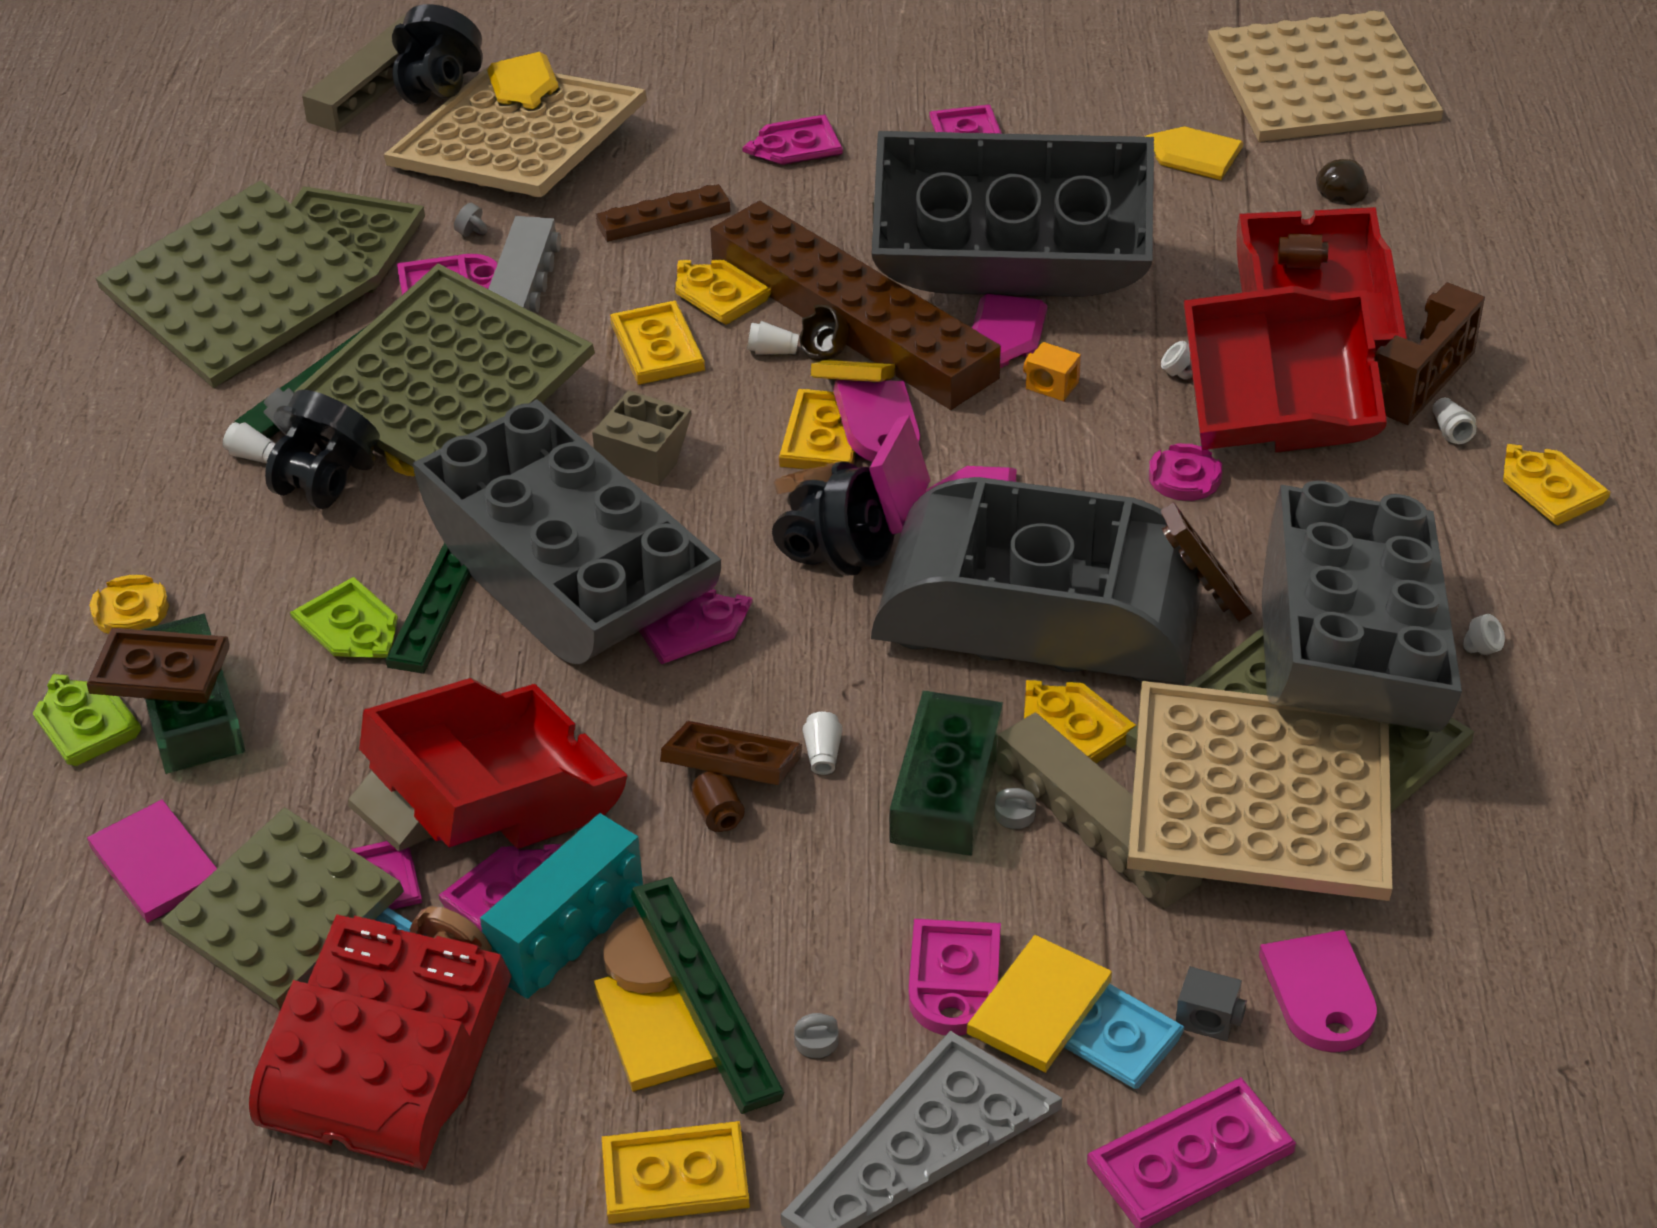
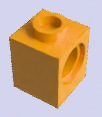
M1042 342L1035 352L1029 353L1025 359L1023 372L1026 373V389L1064 401L1079 383L1081 354Z

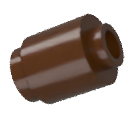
M1288 234V237H1279L1278 264L1294 269H1320L1321 263H1327L1329 244L1328 242H1322V235Z
M708 771L702 773L694 780L692 784V799L708 829L714 832L734 829L744 817L745 808L729 779L720 773Z

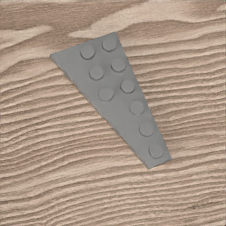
M950 1031L781 1213V1225L785 1228H857L1061 1110L1062 1098Z

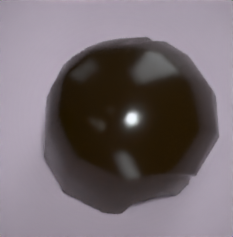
M1338 159L1328 162L1316 176L1317 190L1324 193L1331 202L1336 197H1343L1347 204H1354L1364 199L1368 193V183L1363 167L1351 159Z
M817 304L814 305L815 311L813 314L802 318V331L799 337L800 346L812 359L829 360L840 354L849 340L848 323L836 309L829 305Z

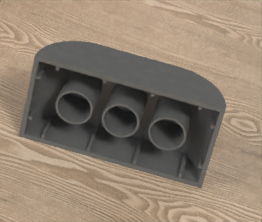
M878 131L872 259L878 269L889 278L903 285L934 293L1086 297L1125 288L1141 279L1149 271L1153 261L1154 137Z

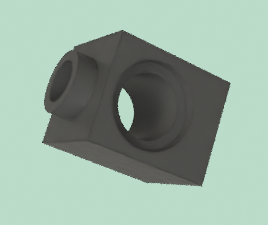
M1189 966L1178 998L1176 1022L1183 1025L1186 1031L1227 1042L1232 1026H1241L1245 1014L1247 1000L1240 999L1242 980Z

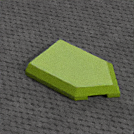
M355 577L348 579L290 612V616L333 656L387 658L398 623V615Z
M53 674L47 684L48 691L43 701L38 702L33 716L68 765L78 766L137 737L141 731V725L119 696L89 694L87 688L88 681L69 680L68 675Z

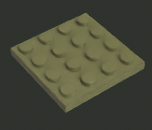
M303 186L291 203L377 272L380 282L425 218L424 206L305 186ZM378 286L368 292L374 293Z
M284 807L168 913L161 922L168 933L281 1010L292 981L308 983L336 914L354 918L355 915L375 920L404 890L398 879Z

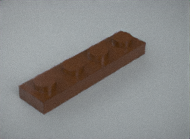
M719 184L706 185L699 189L683 193H673L670 196L654 200H643L637 204L620 208L615 207L608 211L596 213V222L605 240L609 242L731 212L730 200Z
M1173 502L1160 510L1167 523V526L1162 528L1167 540L1174 549L1178 546L1182 547L1179 553L1190 570L1196 567L1199 569L1196 573L1198 579L1207 591L1215 590L1212 592V595L1221 610L1225 612L1230 609L1238 621L1251 615L1252 612L1240 588L1176 504Z

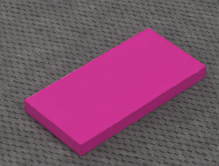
M1242 1077L1088 1153L1087 1164L1136 1228H1148L1294 1153L1296 1142Z

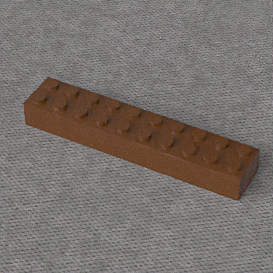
M759 200L710 228L712 260H725L771 288L769 297L802 318L813 314L815 311L814 305L817 304L829 305L836 309L848 323L849 340L846 344L847 346L874 363L895 364L896 377L947 409L952 410L1000 379L1001 345Z

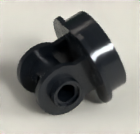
M434 4L418 5L406 13L403 24L400 23L394 27L392 43L399 56L394 62L393 80L399 95L409 104L417 105L426 102L432 92L441 98L453 97L458 94L462 87L463 74L469 71L474 73L481 68L483 62L481 32L469 18L453 9Z
M298 390L294 393L288 406L277 408L274 420L286 436L282 437L275 444L266 463L265 479L267 487L272 493L284 496L291 493L295 488H302L305 490L307 501L311 506L326 509L343 492L350 465L359 470H370L374 466L376 457L373 450L380 439V434L368 419L348 405L315 391Z
M837 462L832 466V476L828 482L806 480L798 484L790 498L792 511L781 514L772 528V537L779 550L790 559L803 564L814 565L827 560L836 572L845 576L858 575L862 567L877 566L884 562L891 551L895 534H892L889 530L869 470L870 467L858 468L849 462Z

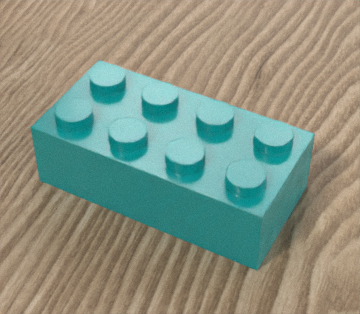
M599 813L480 917L482 933L491 945L492 952L502 955L512 976L508 984L509 988L524 998L529 999L538 989L546 987L552 981L554 975L569 961L577 959L583 952L584 947L596 936L605 933L611 927L613 921L628 907L634 906L630 897L632 888L643 885L639 838L637 835Z

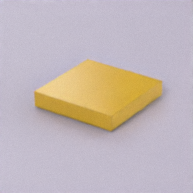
M824 360L811 363V376L823 379L881 382L895 376V364Z

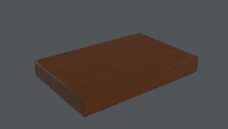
M111 628L88 679L87 688L89 694L207 703L230 648L228 636Z
M686 721L661 748L660 762L779 785L801 758L802 744Z

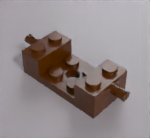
M1446 282L1437 293H1431L1427 299L1425 312L1428 315L1427 321L1421 330L1420 340L1422 341L1420 344L1395 335L1386 346H1381L1377 350L1374 358L1375 362L1378 361L1386 417L1409 425L1475 353L1485 296Z

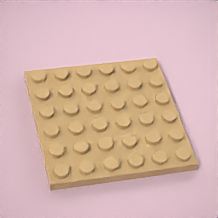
M1368 11L1353 15L1340 14L1335 17L1326 18L1311 17L1307 20L1299 21L1283 20L1272 24H1251L1237 28L1223 27L1219 30L1208 31L1207 41L1259 142L1442 121V107L1384 11Z
M488 66L466 84L457 95L447 100L383 155L386 166L401 168L405 171L411 170L425 173L429 176L450 178L454 181L474 183L479 186L499 188L507 192L513 191L528 194L532 197H542L647 101L646 91L641 88L554 73L559 88L551 95L546 93L540 98L541 103L535 109L524 108L520 102L512 101L508 105L497 101L487 73Z
M1142 681L1127 869L1390 901L1392 893L1389 723L1285 705H1274L1269 702L1267 695Z

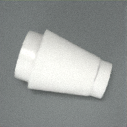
M763 321L760 324L751 323L747 350L755 351V355H796L799 334Z
M1446 397L1440 398L1434 403L1432 411L1435 414L1445 440L1455 444H1464L1474 437L1477 427L1476 419L1472 413Z
M245 422L241 424L232 423L223 438V448L229 450L231 456L267 463L268 456L276 444Z
M816 712L807 717L802 731L812 772L819 775H827L835 771L843 727L835 714Z

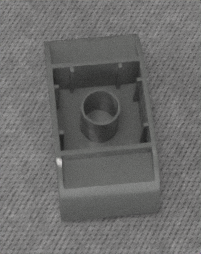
M538 399L529 404H520L511 408L505 416L468 435L448 440L441 449L413 463L416 481L426 509L450 552L460 560L461 566L464 564L468 568L470 575L545 647L566 662L582 664L712 590L719 580L721 558Z
M983 477L962 478L945 482L930 489L909 510L873 623L871 639L899 643L909 649L936 648L976 654L982 659L991 661L1012 659L1053 665L1055 668L1066 672L1088 670L1129 676L1139 682L1158 683L1164 681L1185 685L1203 585L1196 575L1199 569L1196 567L1190 570L1181 557L1179 550L1182 547L1178 546L1174 549L1164 535L1162 528L1167 526V523L1160 511L1162 509L1150 503L1132 497Z
M1310 481L1303 488L1280 485L1269 533L1262 586L1266 689L1269 702L1274 705L1303 708L1418 728L1435 733L1440 732L1451 719L1460 699L1462 688L1434 511L1427 510L1418 500L1401 494L1386 495L1380 502L1350 497L1343 488L1326 481Z

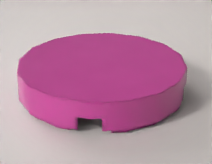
M1178 443L1170 445L1169 450L1162 453L1161 449L1154 453L1149 462V481L1156 491L1166 497L1182 501H1195L1206 498L1217 491L1222 481V463L1219 459L1216 461L1212 457L1211 451L1202 450L1201 446Z

